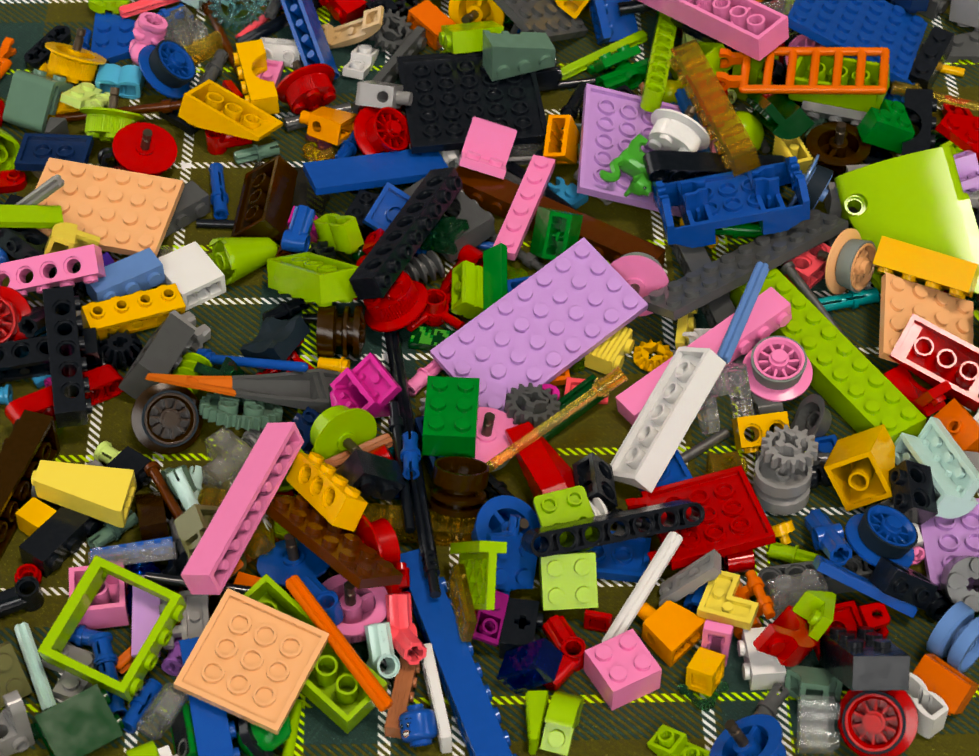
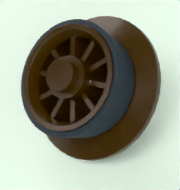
M158 383L147 388L139 395L132 408L131 424L136 438L144 447L159 454H176L186 450L197 440L203 427L204 419L202 415H199L200 402L195 394L186 387Z

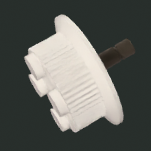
M689 105L684 114L675 110L661 108L655 110L651 115V122L654 127L648 136V146L653 150L697 152L707 149L711 139L707 131L692 119L697 111L693 106Z

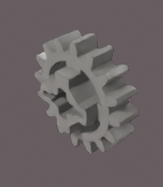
M787 424L784 425V429L775 426L774 433L767 431L766 437H762L760 454L764 456L765 463L771 462L772 469L778 466L781 467L780 471L782 473L786 469H790L791 473H795L797 468L804 472L805 466L812 467L813 461H817L819 443L815 442V435L808 436V430L799 431L797 425L793 429H789Z

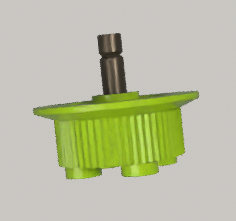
M110 87L108 108L81 107L79 110L87 115L85 124L86 135L93 136L94 139L107 143H113L114 136L120 129L122 130V128L129 124L144 120V116L117 109L120 88Z

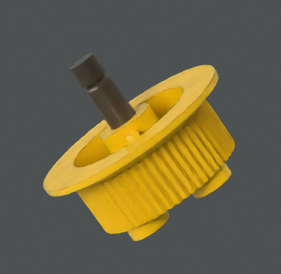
M493 0L449 1V18L455 24L491 20L502 26L504 24L506 15Z
M81 27L77 29L73 45L58 42L45 43V47L51 51L47 65L48 73L65 76L67 78L66 81L78 84L79 81L91 83L94 81L98 65L106 64L107 61L101 55L82 48L86 29Z

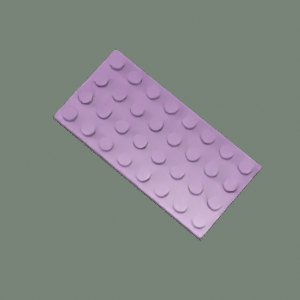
M583 237L431 349L430 355L450 377L480 378L479 407L495 408L507 414L504 411L506 394L510 393L512 387L518 389L519 384L528 387L529 383H532L533 387H537L539 384H549L646 311L648 303Z

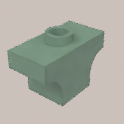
M786 666L784 687L788 689L789 696L797 700L798 708L827 711V704L829 702L840 701L843 683L828 670L806 666Z

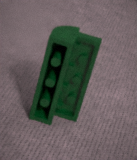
M746 94L748 96L745 99L746 102L755 109L751 114L755 115L767 129L779 138H797L815 124L801 107L785 94H772L767 99L761 94Z

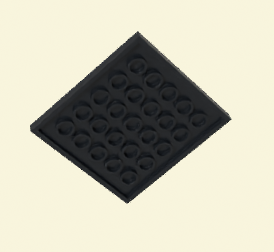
M483 51L397 57L400 85H403V91L413 93L411 106L404 105L412 154L462 150L474 116L516 129L517 134L513 145L545 142L547 121L535 71L492 82L483 67Z

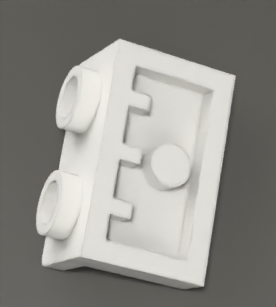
M260 38L265 48L266 60L283 61L284 67H293L292 63L294 61H300V54L295 40Z

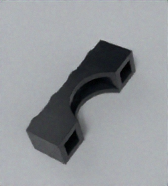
M906 89V112L911 120V124L916 126L920 132L915 138L902 143V155L935 148L936 135H931V130L936 128L937 118L932 117V112H937V99H933V89Z

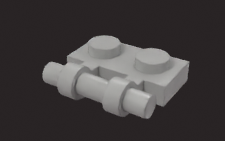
M189 590L179 591V594L182 595L187 604L182 614L184 618L181 620V625H175L172 630V638L166 646H163V649H174V639L177 637H182V640L201 636L210 620L209 595H191ZM162 599L159 605L160 615L168 603Z

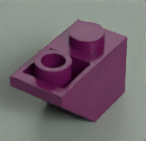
M495 590V610H470L467 620L470 638L493 646L498 645L509 599L508 594Z

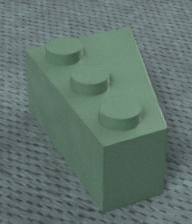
M483 30V67L492 82L555 67L556 49L546 33L520 32V34H510L508 31L491 33L489 30Z

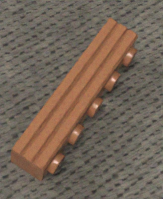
M400 655V670L395 677L391 695L393 705L388 709L384 726L385 737L401 739L398 718L402 713L407 712V706L410 705V702H414L415 692H413V688H417L418 683L416 673H420L421 663L409 665Z

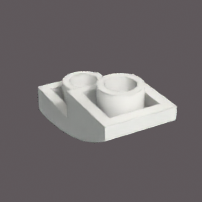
M368 44L358 45L351 52V60L343 67L342 76L364 80L377 59L379 49L372 48Z

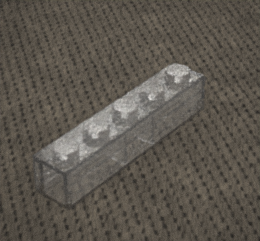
M163 539L161 543L154 544V541H145L144 545L137 546V543L126 544L127 547L120 548L119 545H111L109 549L102 550V547H94L92 551H88L89 565L95 555L118 566L177 559L175 541L172 542L171 539Z

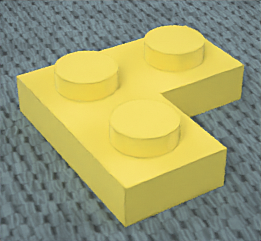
M721 570V574L716 579L708 581L697 608V617L751 630L759 609V603L735 597L740 584V575Z

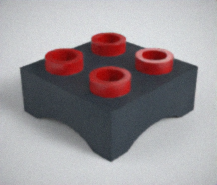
M301 315L294 316L290 320L267 317L262 322L257 337L250 343L244 344L240 351L244 357L288 361L292 352L304 342V338L311 330Z

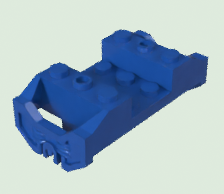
M796 156L785 158V162L670 183H663L662 181L652 182L653 200L656 208L659 210L668 245L678 244L690 248L704 247L716 244L715 229L758 221L762 234L767 235L787 231L803 220L810 219V198L806 179L802 170H800ZM791 183V189L795 192L798 205L785 207L779 186ZM671 206L679 207L685 226L674 228Z

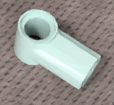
M390 622L364 626L369 654L367 665L381 678L391 679L395 677L400 670V662L394 654ZM383 659L387 663V668L384 672L380 669V663Z

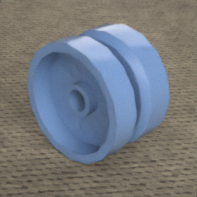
M962 601L955 603L937 623L929 637L926 650L929 653H934L941 659L947 657L948 664L964 673L979 658V616L974 618L975 611Z

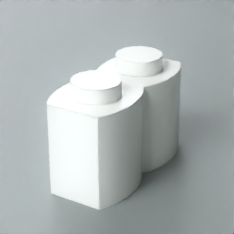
M910 673L909 690L905 691L909 694L917 709V733L930 739L944 728L949 709L940 696L928 691L925 683L918 676Z

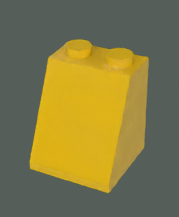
M882 424L837 440L824 465V469L846 512L892 497L889 471L895 467V445L885 425Z

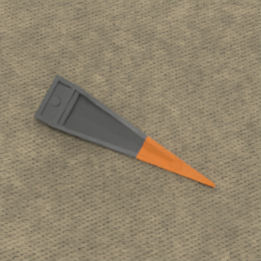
M316 368L308 369L306 372L292 371L234 376L148 373L145 379L305 410L309 407L322 413L331 407L329 394L332 387L330 384L341 372Z

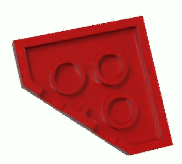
M947 113L935 130L963 151L970 150L975 152L979 162V117Z

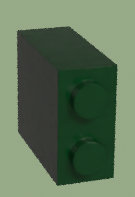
M97 684L34 716L32 720L50 756H89L121 739L124 735L122 730L125 729L119 715H113L108 706L111 704V700L104 688L100 690Z

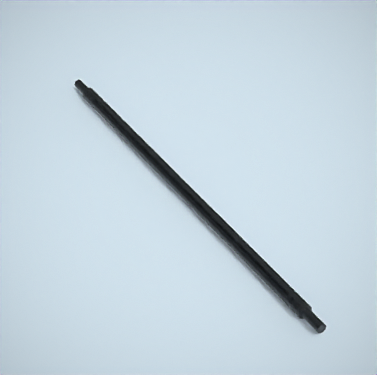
M399 330L384 332L391 376L402 388L395 396V401L399 403L400 416L404 419L405 429L403 433L408 431L409 439H411V431L416 432ZM420 460L419 477L413 480V472H410V492L424 577L428 580L430 597L439 598L441 596L438 579L440 568Z

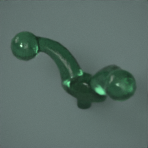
M721 681L709 699H699L689 691L686 684H680L677 690L679 694L686 695L698 709L709 712L710 709L715 707L716 700L721 692H726L729 689V684L726 681Z

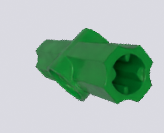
M649 57L633 64L629 61L621 62L615 71L597 77L596 85L608 89H615L622 85H626L631 90L637 88L646 77Z

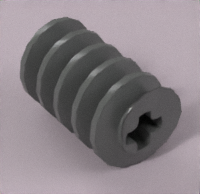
M432 250L427 251L426 255L423 253L418 254L417 258L413 256L403 270L412 280L419 282V279H421L423 284L428 283L427 276L432 281H436V273L441 278L445 277L444 266L439 256Z

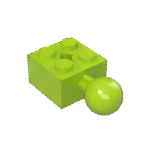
M699 42L672 63L669 71L675 80H667L662 102L678 103L675 97L677 89L686 88L694 79L699 77L706 78L709 88L711 80L716 79L717 71L729 74V70L733 68V65L728 68H720L721 59H727L719 58L720 48H725L723 43Z

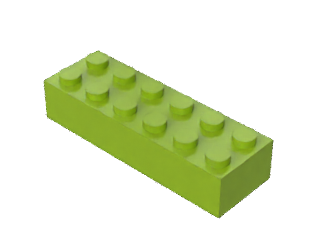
M267 574L244 594L251 599L316 627L298 602ZM327 642L301 692L348 734L376 706ZM366 664V666L369 668V670L372 672V674L375 676V678L387 692L388 683L384 681L376 672H374Z

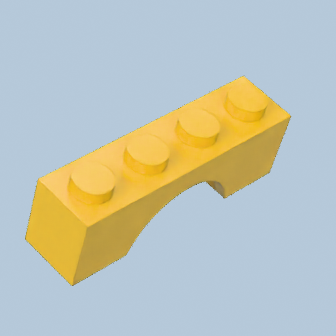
M262 39L236 43V52L233 53V60L235 66H239L236 67L238 79L243 80L240 81L242 94H247L244 96V100L270 115L278 114L279 103L274 82L257 77L259 74L267 71L266 52Z

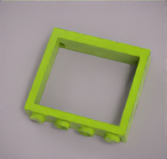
M95 555L37 652L44 661L93 685L97 684L98 687L104 688L106 691L131 702L138 689L142 690L144 678L148 671L153 670L156 666L158 654L162 647L170 642L172 630L176 623L184 618L182 614L187 604L182 595ZM108 574L168 602L121 682L61 654Z

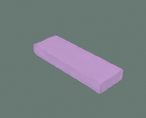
M132 586V658L137 656L160 617L159 605L161 604L160 598Z

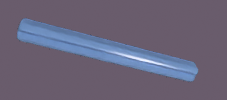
M761 261L756 263L717 355L726 364L731 361L769 272V265Z

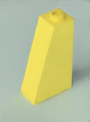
M40 460L37 470H33L31 476V485L35 486L38 498L116 527L125 528L137 488L134 470Z

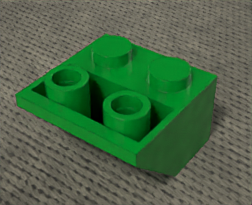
M538 206L530 253L549 260L558 257L579 241L583 215Z

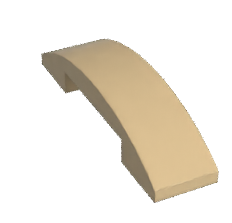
M381 5L364 11L363 18L337 27H333L329 23L321 25L330 49L350 46L374 35L382 27L384 7Z

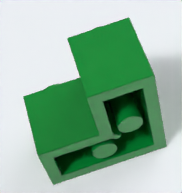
M888 99L883 100L879 109L871 107L857 126L862 142L899 154L902 152V143L911 140L915 135L905 106L899 101Z

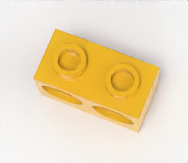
M787 411L732 419L736 450L744 449V454L759 451L762 437H766V432L769 431L771 425H775L780 429H784L786 424L789 426ZM746 428L751 429L755 434L752 442L744 437Z

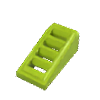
M547 690L527 691L525 695L528 753L530 755H536L548 709L549 695Z

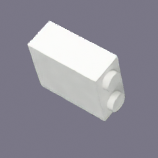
M196 241L158 258L163 264L166 281L162 285L176 283L186 306L185 311L226 292L225 275Z

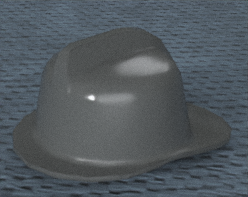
M811 394L803 399L799 404L790 429L797 425L799 431L807 429L808 436L815 435V438L822 437L828 432L832 416L825 407V402L820 395Z

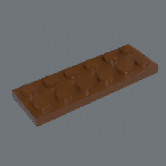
M302 495L289 498L278 496L272 499L265 513L357 589L401 584L403 574L394 567L393 563L379 556L375 549L364 544L357 535L352 534L346 529L332 526Z

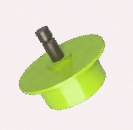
M343 405L330 407L316 418L311 427L310 441L313 445V452L327 459L345 450H348L351 454L355 449L362 450L358 445L376 437L377 424L374 417L364 409H350Z

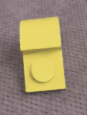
M57 223L52 228L44 254L91 244L98 246L100 237L77 230L78 225L74 223Z

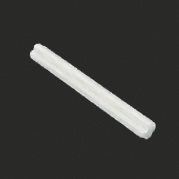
M674 531L668 533L608 629L602 642L628 630L682 543L683 537Z

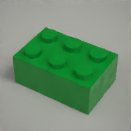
M428 376L422 434V455L475 458L480 378Z

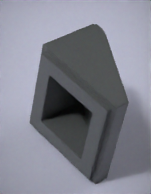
M50 117L45 134L69 135L67 119Z

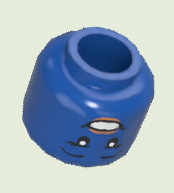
M424 704L407 706V712L402 713L398 718L401 739L403 742L409 743L410 747L432 744V739L438 735L435 712L431 709H424Z

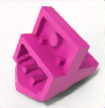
M370 352L354 369L347 367L330 384L332 390L329 396L331 407L343 405L350 409L360 408L368 411L374 418L390 416L389 402L402 388L379 359Z

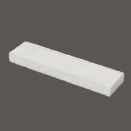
M427 643L423 644L427 648L426 657L421 660L430 707L436 716L437 739L440 752L442 754L451 753L452 734L432 644Z

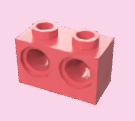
M821 243L787 261H792L795 264V270L810 289L825 277L826 261L818 260L817 254L820 250L829 253L831 247ZM784 275L794 285L788 275Z

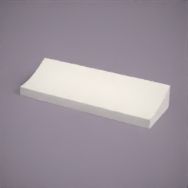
M678 347L610 463L614 481L629 484L650 493L653 492L726 365V362L710 348Z

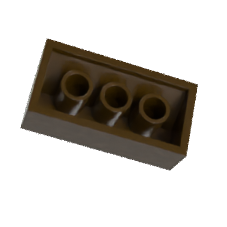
M280 155L245 174L231 237H269L274 242L282 240L289 219L298 171Z

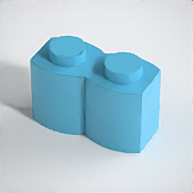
M116 64L99 65L95 87L101 89L102 93L110 92V87L120 88V97L137 99L141 97L145 77L137 65L121 67Z

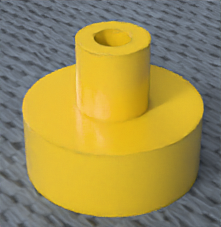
M792 520L771 526L775 537L779 538L780 543L785 545L792 543L788 534L795 530Z

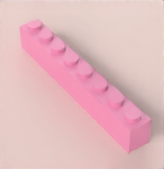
M772 287L757 297L731 361L723 369L729 367L741 355L747 354L759 341L770 337L780 327L786 326L792 319L791 303ZM734 313L687 347L710 348L717 354ZM672 357L615 397L618 412L632 426Z
M295 422L266 424L181 573V577L191 595L221 594L304 443Z

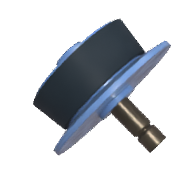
M819 154L815 156L806 173H803L810 198V210L815 208L818 201L823 202L829 192L826 187L833 176V170L817 165ZM795 192L786 207L793 206L794 204L798 205Z

